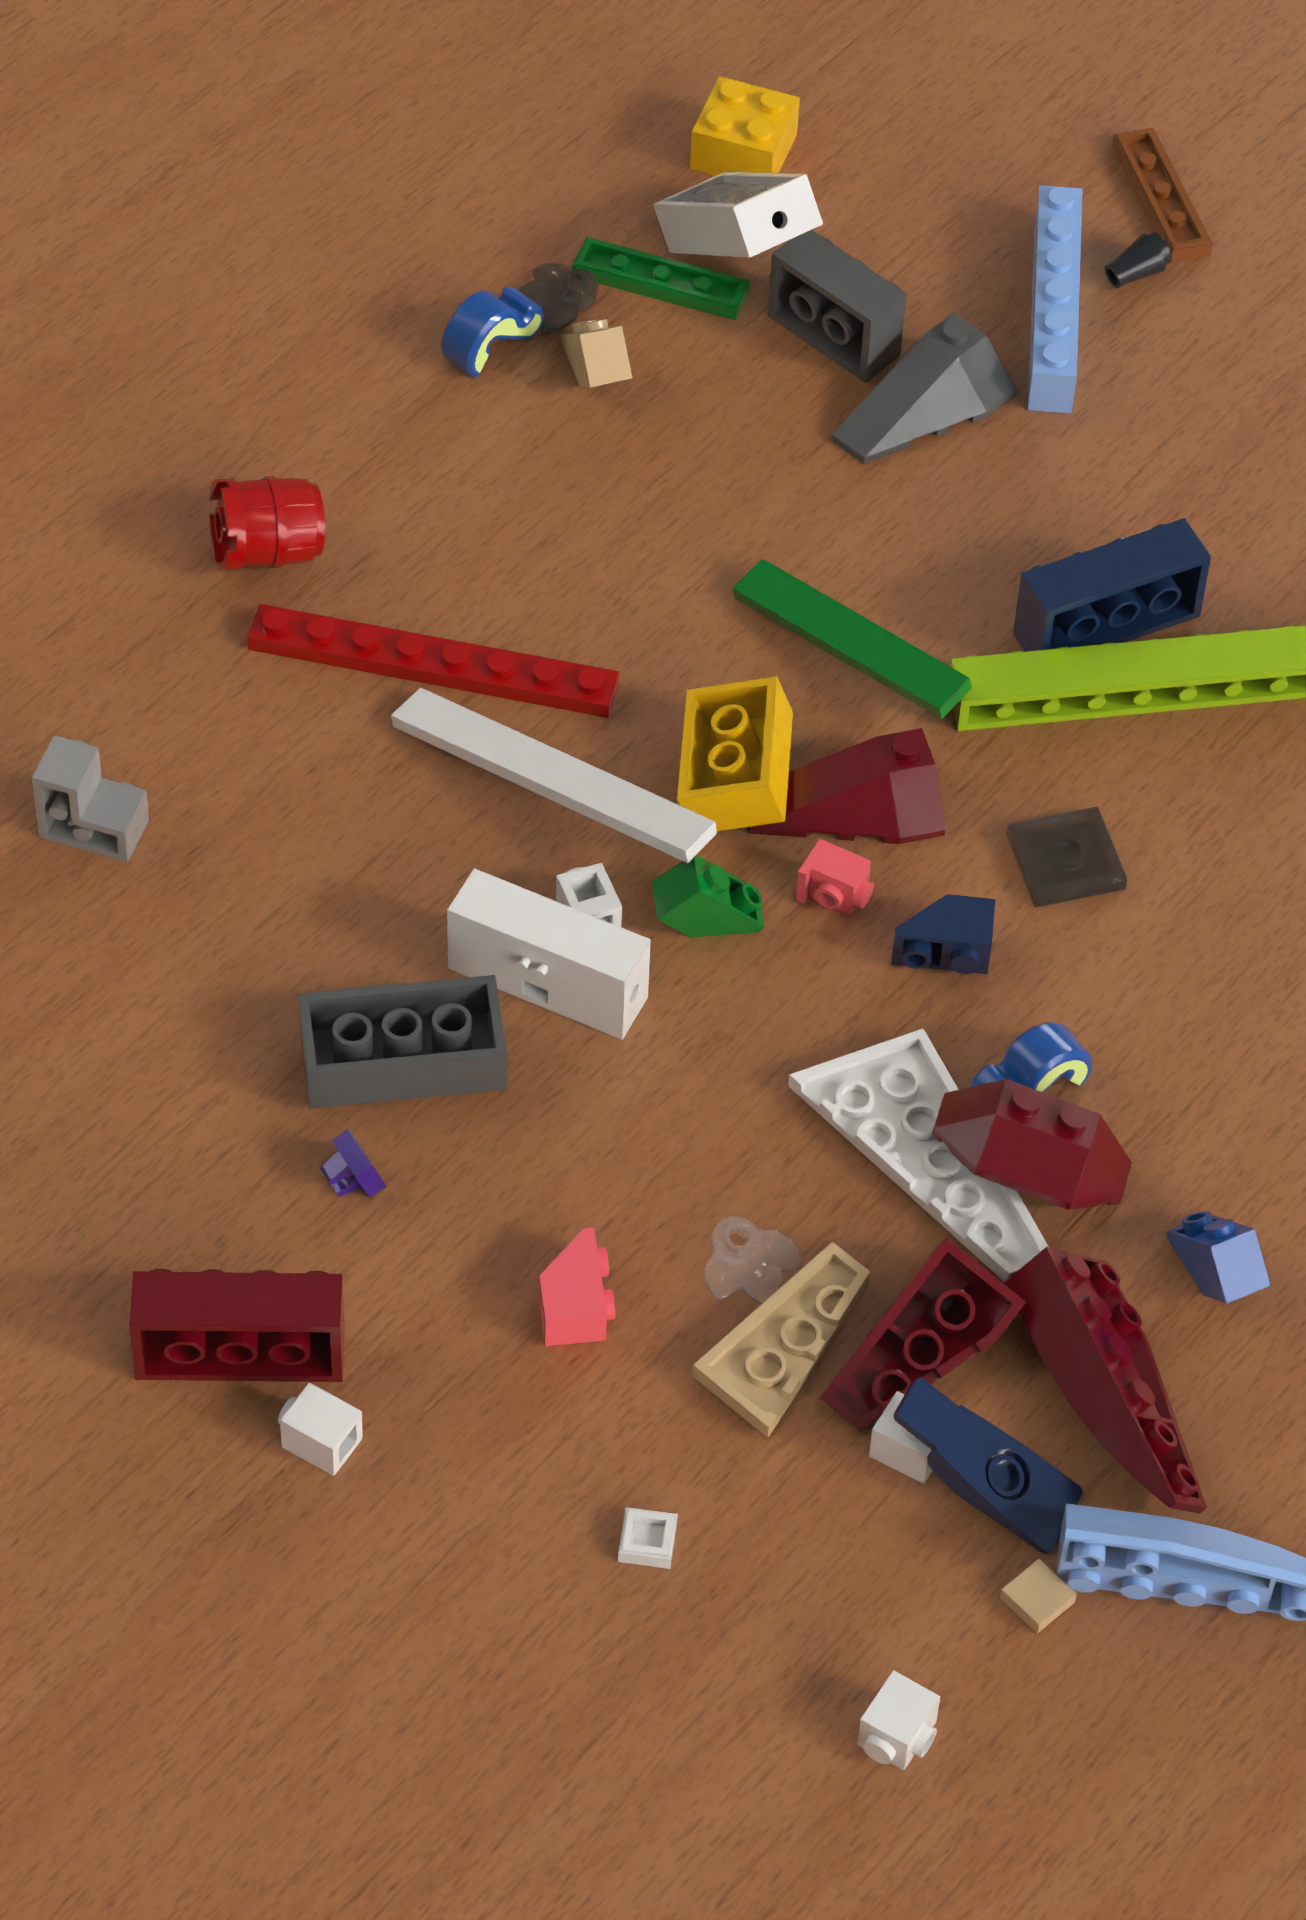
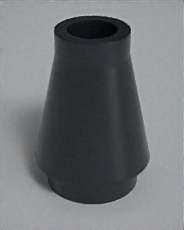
M1153 232L1149 235L1143 233L1114 261L1105 266V273L1113 286L1120 288L1127 283L1165 271L1166 265L1172 261V255L1167 243L1158 233Z

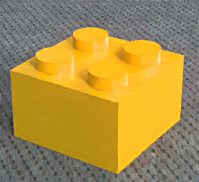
M719 76L692 130L690 169L714 176L723 172L779 173L797 136L800 97Z

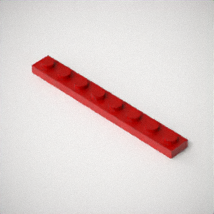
M259 604L247 637L248 650L606 718H609L619 685V671L265 604Z

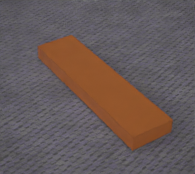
M1154 128L1113 135L1112 147L1154 231L1167 243L1172 255L1171 262L1211 255L1213 243Z

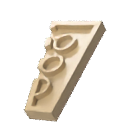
M831 1242L693 1364L692 1376L765 1437L769 1438L869 1283L870 1271L834 1242Z

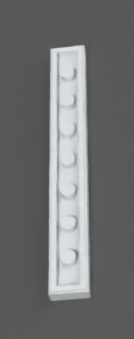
M421 687L391 715L394 728L686 863H689L717 834L715 821Z

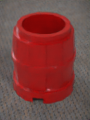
M265 476L263 479L237 482L234 478L215 479L212 482L209 500H218V507L215 509V514H209V527L216 563L222 562L219 568L220 571H236L243 568V566L280 568L282 565L312 561L315 556L322 554L325 543V515L321 492L316 483H309L307 479L276 478L275 476Z

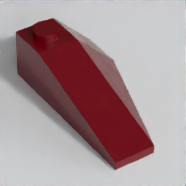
M922 728L877 736L789 771L785 822L747 827L749 834L806 838L812 832L839 834V840L854 841L855 835L883 837V843L903 844L945 836L936 764Z

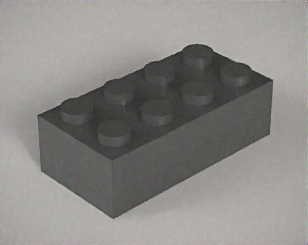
M495 975L298 994L299 1026L309 1109L507 1089V1050Z

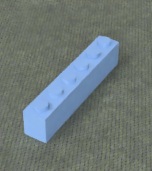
M1039 185L1034 229L1028 410L1072 413L1077 380L1083 188Z

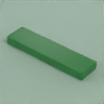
M586 237L572 265V277L732 320H737L750 292L751 280Z

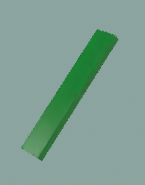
M763 558L732 588L737 600L941 719L972 688L970 678Z

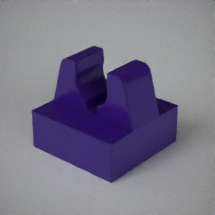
M349 1129L332 1139L338 1152L327 1160L320 1169L339 1197L360 1187H363L368 1196L371 1197L386 1187L384 1181Z

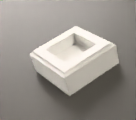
M626 1507L618 1551V1562L670 1569L678 1514Z

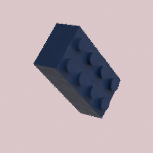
M1183 518L1168 524H1159L1150 530L1126 538L1115 539L1109 544L1088 551L1076 552L1070 557L1046 565H1037L1021 573L1013 634L1023 650L1027 652L1056 649L1059 647L1123 643L1198 618L1201 615L1211 555L1187 520Z

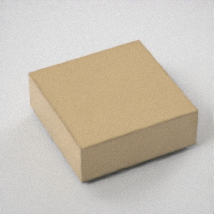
M1038 1559L1001 1589L1000 1599L1038 1634L1075 1603L1077 1593Z

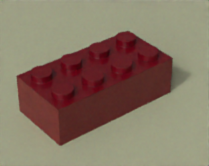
M167 1269L133 1271L129 1327L135 1380L343 1382L345 1323L342 1274H329L319 1270L307 1273H276L271 1270H258L253 1273H233L217 1269H208L202 1272H172Z

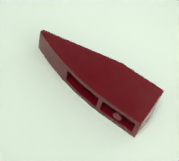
M1049 1247L1044 1248L1007 1279L1004 1284L1026 1301V1304L1019 1311V1315L1046 1368L1070 1406L1092 1434L1132 1477L1167 1507L1200 1514L1207 1506L1199 1481L1195 1475L1149 1342L1140 1327L1142 1324L1141 1317L1135 1308L1127 1302L1120 1289L1118 1273L1104 1260Z

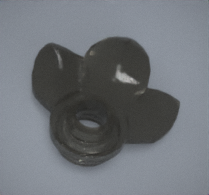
M546 263L533 269L535 281L527 282L519 288L520 292L542 307L543 321L539 329L541 334L545 335L569 326L576 320L579 311L589 308L596 300L598 283L595 276L587 270H571L561 263Z

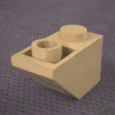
M593 319L571 324L572 333L560 335L562 346L580 387L590 388L632 379L622 326H608L607 319Z

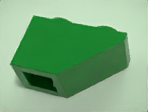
M695 855L689 863L681 861L652 881L657 920L690 938L758 933L765 928L761 908L762 897L759 890L752 884L744 882L726 872L719 865L712 864L698 855Z

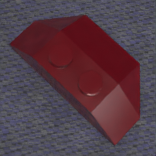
M1008 1079L945 1093L931 1133L939 1142H944L952 1155L973 1175L1067 1210L1091 1208L1105 1203L1108 1205L1120 1204L1132 1164L1101 1114Z

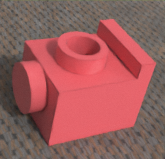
M819 839L798 870L795 901L804 904L810 898L827 909L837 910L852 916L857 907L863 909L867 905L872 895L874 883L869 881L871 860Z

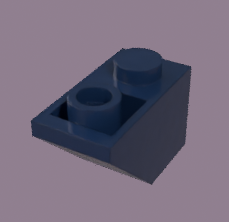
M945 895L895 927L891 964L907 966L913 969L950 970L961 974H988L996 899Z

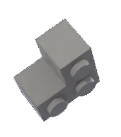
M54 735L32 776L39 838L128 862L149 821L147 791L137 788L130 783H119L102 778L98 747L91 746L81 740H70Z

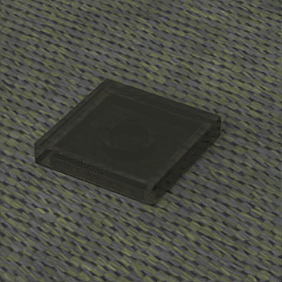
M1098 806L1007 824L1006 835L1034 907L1126 890L1127 877Z

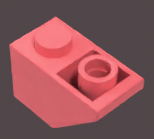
M594 1227L583 1228L539 1275V1308L545 1346L605 1341L607 1320L615 1319L613 1289H603L602 1277L609 1276L606 1246L597 1247Z

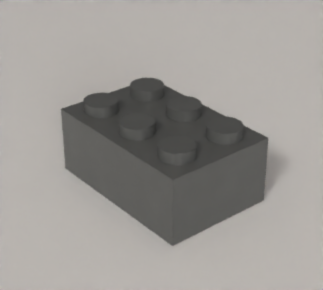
M813 230L790 239L772 253L768 316L865 383L900 356L906 293L896 284L887 281L869 269L862 261L856 260L835 246L829 239L823 238Z

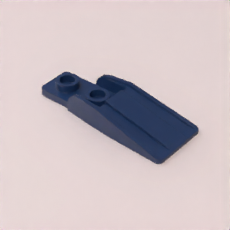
M918 1378L912 1381L893 1416L898 1424L931 1449L927 1460L933 1472L956 1495L1042 1553L1051 1552L1061 1534L1066 1503L1077 1505L1083 1494L1082 1488L1015 1438L962 1405L957 1406L925 1379Z

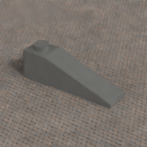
M952 313L927 332L832 433L831 441L865 464L910 447L913 439L932 432L936 436L950 432V425L966 419H970L972 423L982 420L1015 396L1016 389L988 337L958 315Z

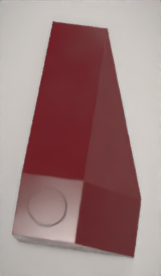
M945 1238L932 1249L819 1399L860 1431L881 1417L897 1391L905 1395L912 1381L923 1378L932 1384L995 1343L1026 1304V1301L949 1239Z

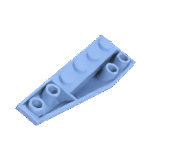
M1066 1503L1061 1525L1056 1575L1072 1590L1088 1593L1100 1589L1121 1592L1125 1597L1137 1600L1148 1599L1152 1596L1174 1599L1176 1603L1189 1607L1201 1606L1205 1603L1227 1606L1229 1610L1241 1614L1265 1611L1280 1613L1282 1617L1289 1620H1306V1558L1232 1531L1186 1520Z

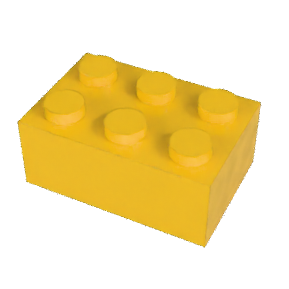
M777 676L687 690L677 801L680 806L715 821L717 831L785 822L793 711Z

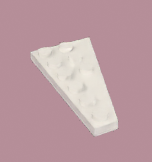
M924 1029L789 1074L788 1086L1004 1282L1044 1248L1049 1247L1016 1190L973 1175L952 1155L944 1142H939L931 1134L944 1094L956 1091L958 1088Z

